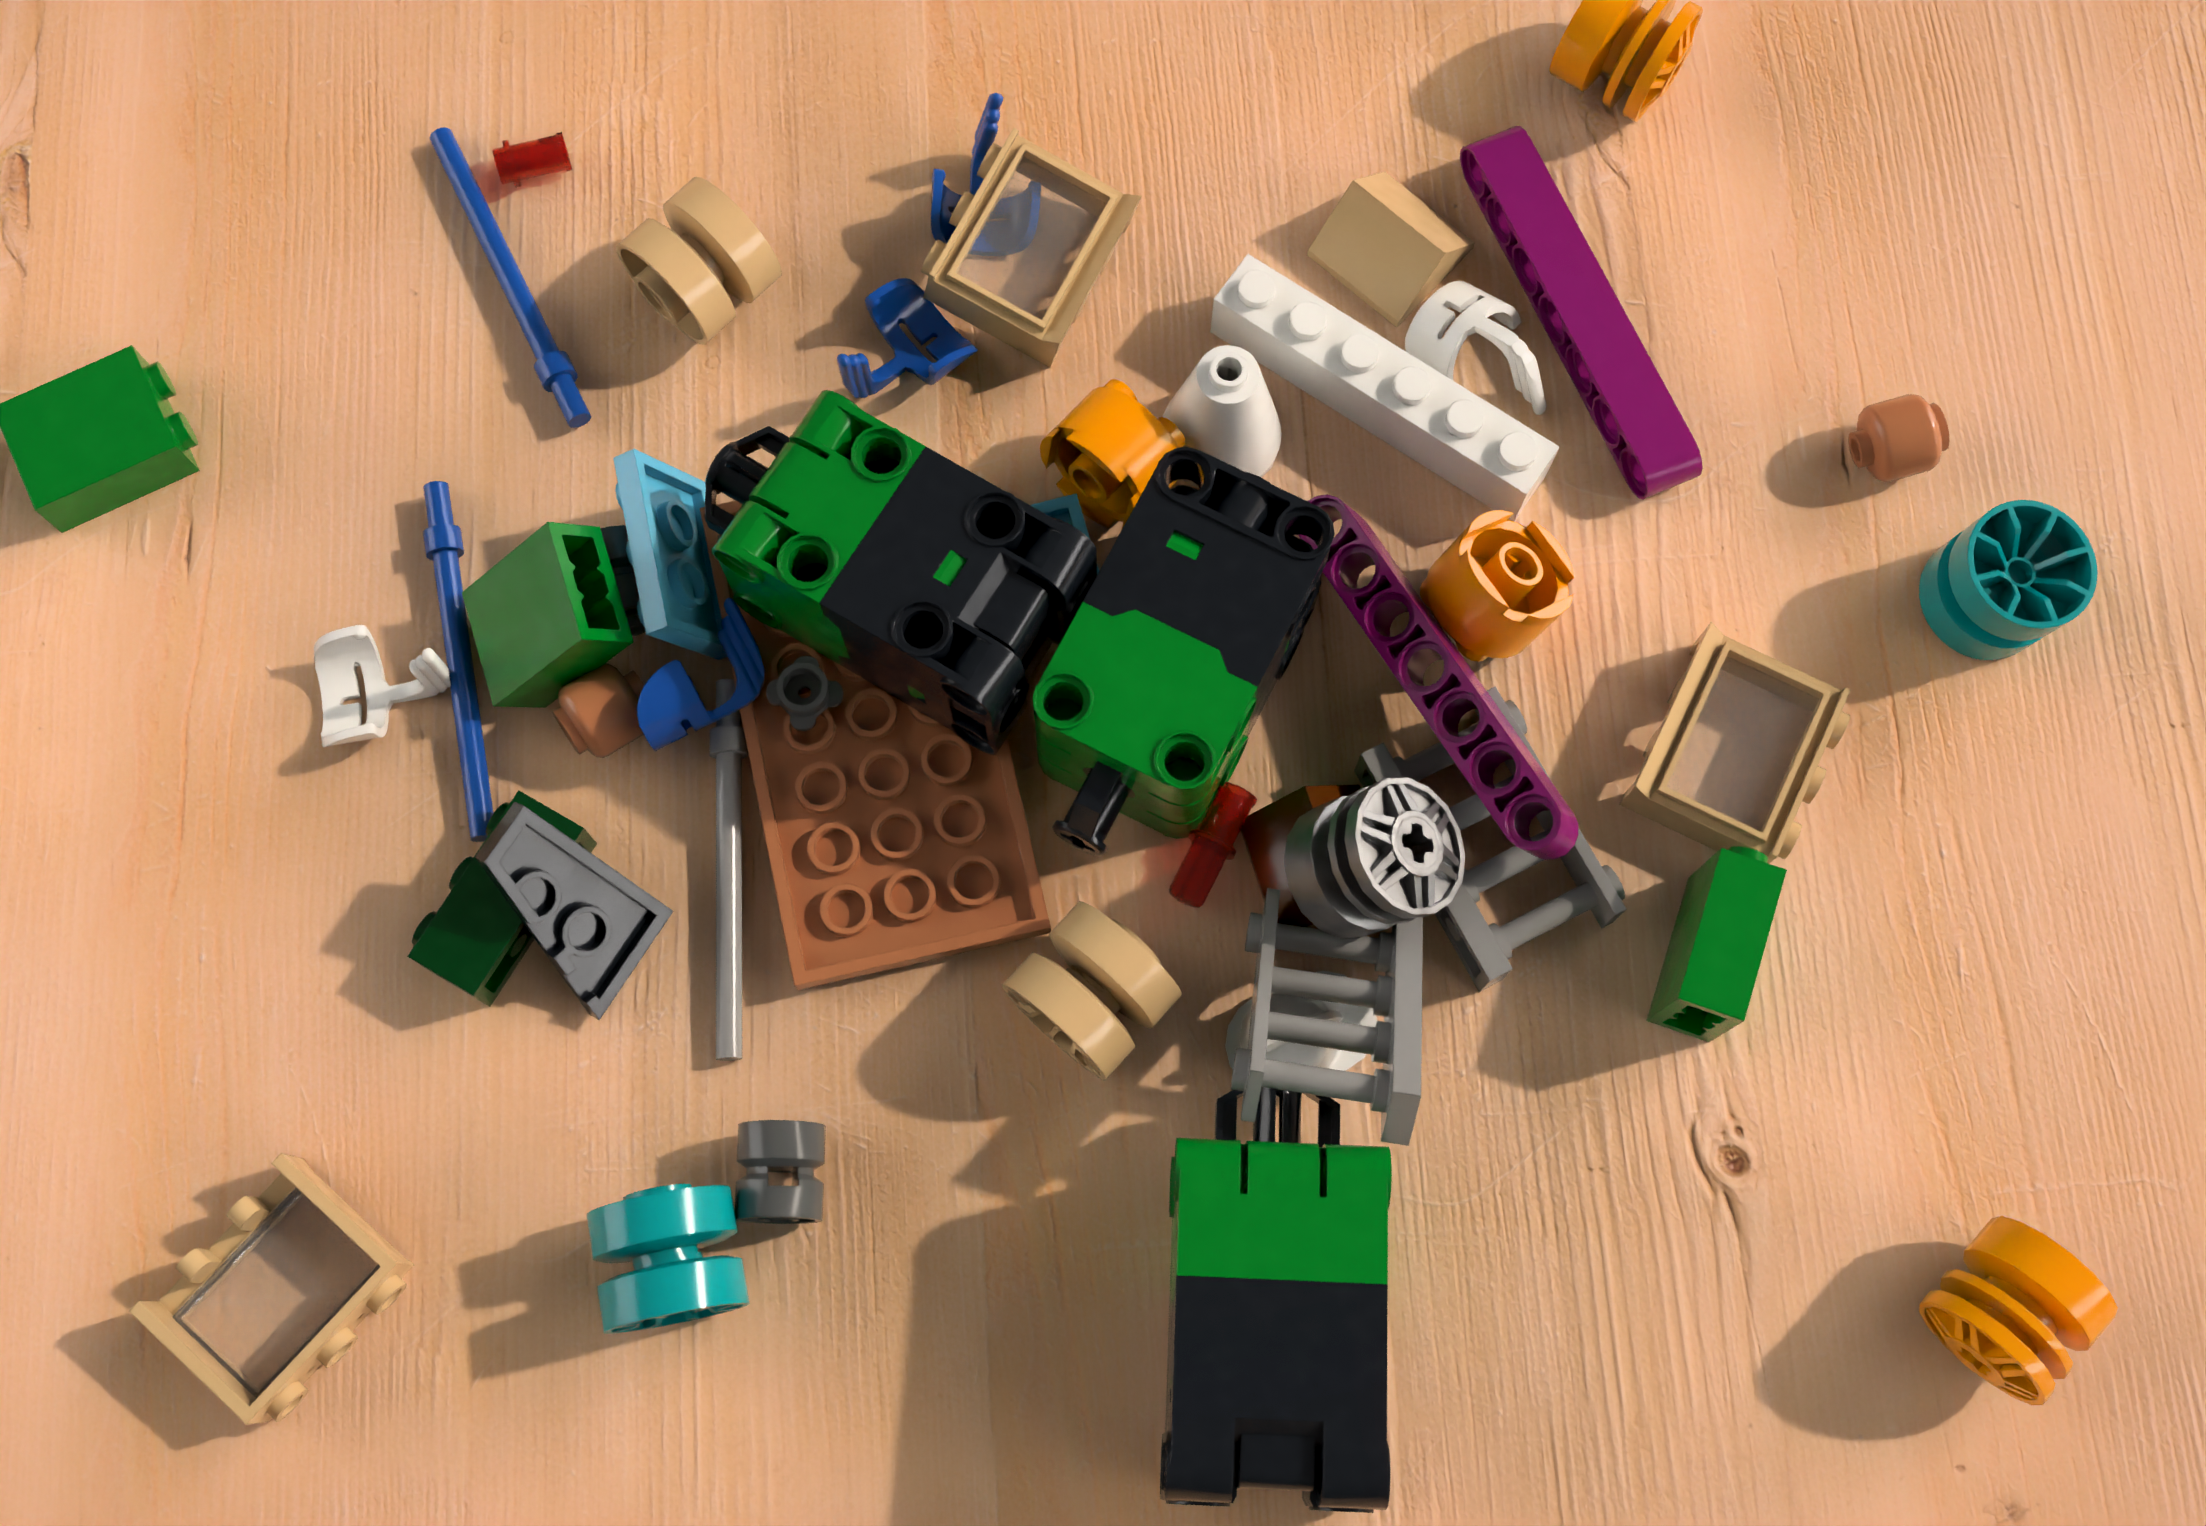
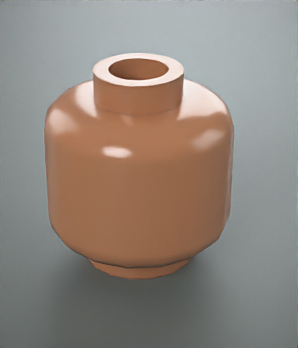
M1906 394L1868 405L1858 416L1857 431L1851 432L1848 436L1849 450L1855 465L1858 468L1867 467L1873 477L1882 482H1892L1932 470L1940 461L1941 452L1948 449L1950 442L1948 425L1941 408L1935 403L1929 404L1923 397L1916 394Z
M605 663L601 667L577 677L562 686L558 692L560 707L553 710L552 713L579 755L588 750L598 758H605L644 735L637 717L638 699L644 684L635 671H631L623 676L616 667Z

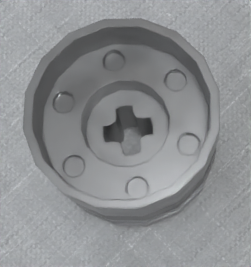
M1408 777L1386 778L1370 787L1361 788L1349 796H1342L1319 805L1300 816L1287 836L1284 856L1288 887L1300 911L1319 930L1340 939L1364 937L1388 929L1396 923H1407L1418 917L1435 914L1453 901L1463 882L1465 851L1460 828L1449 807L1430 787Z

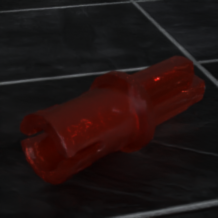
M1225 782L1224 786L1218 787V792L1200 828L1191 829L1188 838L1192 843L1169 887V893L1184 905L1193 908H1200L1204 905L1226 859H1234L1237 851L1233 845L1251 808L1257 802L1256 797L1252 793L1230 782Z

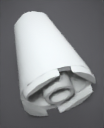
M1224 345L1208 351L1174 395L1163 414L1164 418L1172 421L1183 433L1185 438V445L1183 447L1200 450L1244 472H1249L1261 478L1272 468L1280 448L1282 436L1280 419L1259 365L1248 351L1237 346ZM1183 479L1188 485L1199 488L1194 482Z

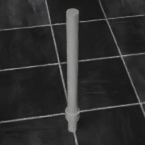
M720 679L716 681V708L727 702L735 691L734 679ZM740 710L716 721V727L710 729V757L716 759V1060L720 1061L742 1059V759L748 756V749Z

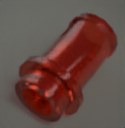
M562 132L556 133L553 136L510 145L509 140L502 141L503 147L492 149L502 185L514 182L515 188L521 187V180L564 170H572Z

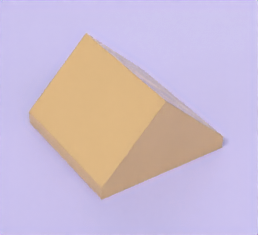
M1381 172L1358 178L1351 182L1309 247L1307 256L1395 327H1398L1473 249L1475 242L1389 174Z

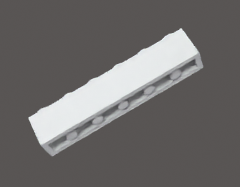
M1249 254L1246 255L1214 298L1210 330L1212 334L1232 346L1245 349L1258 363L1489 508L1514 513L1509 518L1511 521L1516 520L1539 487L1559 450V446Z

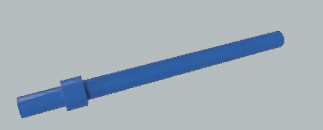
M446 127L436 129L431 133L430 141L537 359L534 369L544 390L553 392L569 427H581L590 421L591 414L575 384L578 374L568 354L565 351H559L452 130Z
M433 481L423 486L428 519V528L423 531L426 557L432 560L434 564L447 667L450 673V690L470 839L473 842H484L488 837L486 835V827L494 812L466 608L462 596L463 586L459 558L464 555L462 532L459 526L454 525L448 483Z

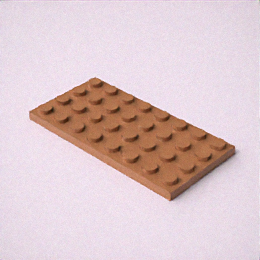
M737 501L717 504L716 506L735 516L742 507V504ZM705 507L700 508L721 618L723 619L728 616L724 608V602L727 598L733 599L734 594L719 561L712 554V548L721 535L708 527L704 518ZM737 605L758 645L765 668V681L759 696L748 706L740 709L796 989H807L1049 934L1051 932L1050 921L1008 739L1006 738L996 755L982 752L965 742L952 730L796 640L782 630L774 629L761 623ZM802 656L814 657L829 681L840 683L844 693L840 705L828 707L817 717L816 725L807 731H799L793 728L790 723V715L781 706L772 705L766 696L768 684L772 680L778 679L785 668L794 664V661ZM731 664L732 674H733V679H734V684H735V689H736V681H737V679H736V675H735L734 668H733V666H732V664ZM803 688L799 692L801 698H808L811 694V691L807 688Z

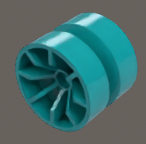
M2033 500L2006 502L1992 508L1932 554L1924 566L1920 578L1919 599L1921 608L1933 632L1942 642L1956 652L1979 660L2008 658L2070 622L2085 610L2096 589L2097 561L2093 547L2083 530L2064 512L2051 505Z
M691 1184L659 1186L628 1194L623 1197L622 1201L601 1206L586 1214L593 1260L603 1263L633 1262L634 1271L612 1277L597 1286L603 1332L605 1334L632 1332L683 1323L726 1313L750 1304L742 1258L727 1255L703 1257L702 1252H698V1249L721 1243L738 1233L730 1186L709 1185L692 1187Z

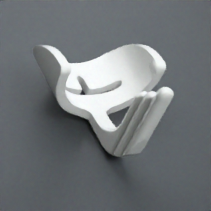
M1453 281L1442 286L1421 306L1413 318L1405 337L1406 352L1453 380L1454 365L1461 346L1469 335L1478 333L1491 341L1505 355L1511 368L1514 386L1517 391L1522 392L1526 401L1532 403L1534 413L1541 415L1546 410V400L1536 357L1528 350L1526 343L1511 331L1521 323L1519 313L1513 306L1464 281ZM1450 307L1460 312L1461 314L1456 318L1454 311L1448 308ZM1492 315L1494 318H1496L1498 321L1506 325L1508 328L1492 321L1487 317Z
M355 625L329 632L321 636L314 645L315 670L320 685L323 709L322 747L384 737L388 729L389 711L394 703L432 697L439 692H445L451 686L449 668L431 648L424 649L422 655H419L409 663L410 671L416 677V680L389 686L385 680L383 665L376 643L370 631L364 625ZM358 666H361L367 702V721L363 725L362 705L359 702L343 705L346 700L361 698L356 672Z

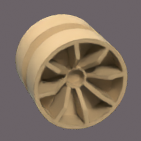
M693 177L663 204V211L670 228L654 219L648 218L616 246V251L623 266L647 302L664 319L674 324L690 339L705 345L736 317V312L728 293L745 303H752L781 277L782 270L771 246L748 216L715 185L703 178Z
M1079 901L1049 933L1056 951L1069 965V968L1065 970L1051 959L1032 952L1002 984V987L1017 1007L1057 1046L1093 1075L1106 1080L1135 1048L1129 1032L1115 1014L1119 1011L1133 1022L1147 1028H1153L1181 997L1182 993L1173 978L1160 964L1156 954L1135 933L1122 923L1111 920L1093 906Z

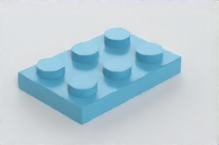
M636 449L614 457L618 481L615 492L618 503L624 513L628 535L626 552L634 568L639 594L637 611L640 621L645 627L646 635L718 660L726 658L727 655L717 635L718 631L722 629V618L700 508L705 507V482Z

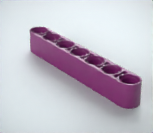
M1514 126L1463 146L1460 150V163L1467 185L1631 491L1639 499L1644 500L1700 476L1703 469L1702 458L1692 433L1527 132L1521 126Z
M1326 494L1318 495L1308 500V502L1324 510L1332 522L1342 519L1341 529L1333 538L1323 573L1507 839L1516 847L1544 860L1558 859L1566 855L1574 847L1578 838V822L1574 813L1371 527L1359 514L1338 497ZM1299 535V538L1309 543L1313 549L1318 548L1314 540L1308 536ZM1375 565L1373 579L1368 585L1357 588V580L1361 572L1365 568ZM1409 612L1407 627L1402 633L1391 637L1390 627L1393 620L1398 615ZM1443 660L1444 671L1440 679L1430 686H1424L1426 669L1432 663ZM1478 709L1479 722L1476 729L1472 733L1460 737L1458 734L1460 719L1465 713ZM1514 759L1516 764L1514 778L1508 785L1502 788H1495L1493 784L1495 769L1502 762ZM1543 811H1551L1553 826L1550 833L1539 841H1532L1529 836V826L1532 819Z

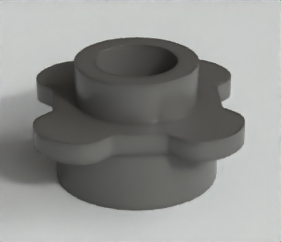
M811 656L797 658L794 664L785 668L779 678L772 680L766 689L768 701L774 706H781L790 715L792 727L799 731L812 729L816 725L817 717L828 707L840 705L844 695L840 683L829 681L820 669L818 661ZM801 689H809L811 691L808 698H801L799 696Z

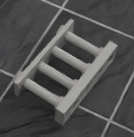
M1496 686L1487 690L1547 775L1524 736L1527 733V726L1518 707L1511 700L1504 702ZM1475 709L1474 711L1479 718V711ZM1478 723L1458 732L1459 736L1463 737L1472 733ZM1383 742L1361 753L1354 772L1364 788L1370 787L1386 778L1408 777L1418 782L1455 762L1441 742L1405 760L1400 756L1392 758ZM1514 759L1504 761L1512 776L1495 784V788H1502L1508 785L1514 778L1516 772ZM1477 794L1449 808L1460 831L1491 816ZM1543 811L1536 815L1544 831L1531 837L1532 841H1539L1550 833L1553 826L1551 811ZM1579 827L1578 838L1574 847L1566 855L1560 857L1577 886L1574 889L1500 927L1495 923L1488 925L1476 905V902L1480 901L1479 893L1544 860L1514 846L1469 870L1464 868L1463 882L1453 901L1435 913L1479 992L1502 981L1513 969L1508 961L1513 956V949L1590 909L1601 928L1613 923L1627 910L1622 902L1625 898V892L1618 876L1608 865H1600Z
M1267 888L1263 914L1250 913L1245 951L1257 953L1248 1049L1236 1048L1231 1079V1090L1243 1091L1241 1120L1255 1122L1261 1087L1370 1103V1111L1381 1112V1142L1409 1146L1421 1099L1423 917H1418L1407 923H1396L1393 925L1391 933L1380 932L1378 938L1364 936L1340 939L1319 929L1277 923L1280 890ZM1275 949L1375 964V971L1385 972V976L1379 975L1376 982L1274 966ZM1271 993L1373 1008V1015L1384 1017V1022L1377 1021L1375 1027L1270 1012ZM1267 1039L1370 1054L1372 1062L1383 1063V1069H1375L1374 1075L1265 1059Z

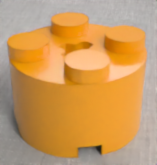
M1111 379L1104 387L1093 389L1041 441L1040 455L1046 469L1054 462L1063 477L1056 485L1063 495L1068 496L1077 493L1082 513L1106 527H1109L1115 520L1123 522L1122 530L1156 469L1158 462L1167 452L1183 447L1185 445V438L1172 421L1164 417L1156 418L1146 407L1139 403L1133 391L1125 383ZM1176 481L1170 483L1169 488H1171Z
M1504 510L1489 511L1474 519L1433 563L1427 578L1420 586L1422 600L1431 608L1444 630L1455 639L1459 652L1466 658L1477 662L1483 661L1487 657L1508 658L1521 653L1571 605L1574 595L1569 596L1568 583L1574 579L1573 567L1560 543L1544 527L1534 521L1525 527L1517 522L1508 520L1514 513Z

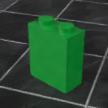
M131 345L0 403V428L35 511L61 533L200 471L190 448L198 445L197 438L185 416L180 411L174 414L168 398L175 396L176 391L168 374L158 361L149 365Z
M547 522L462 592L493 707L546 708L558 699V692L562 686L577 677L601 667L634 642L600 527Z
M1732 846L1729 850L1721 848L1688 878L1647 1017L1648 1022L1706 1042H1711L1744 1022L1786 875V869L1768 864L1769 858L1757 850Z

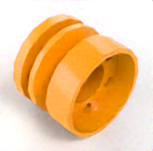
M1582 0L1558 44L1549 72L1581 92L1587 90L1602 72L1608 74L1610 78L1606 85L1602 102L1609 108L1618 102L1628 87H1631L1632 91L1623 109V116L1637 122L1647 109L1665 94L1683 66L1693 46L1692 40L1702 16L1703 8L1689 1L1683 6L1672 23L1667 20L1676 0H1656L1649 11L1641 7L1643 0Z
M2004 1216L1991 1218L1964 1250L1963 1260L1970 1273L1959 1269L1948 1270L1941 1277V1290L1930 1291L1919 1304V1313L1927 1327L1940 1342L1978 1376L2015 1399L2030 1405H2043L2054 1392L2055 1382L2053 1379H2065L2071 1372L2073 1362L2065 1347L2075 1351L2089 1350L2115 1318L2118 1307L2109 1290L2097 1276L2071 1252L2054 1240L2021 1221Z

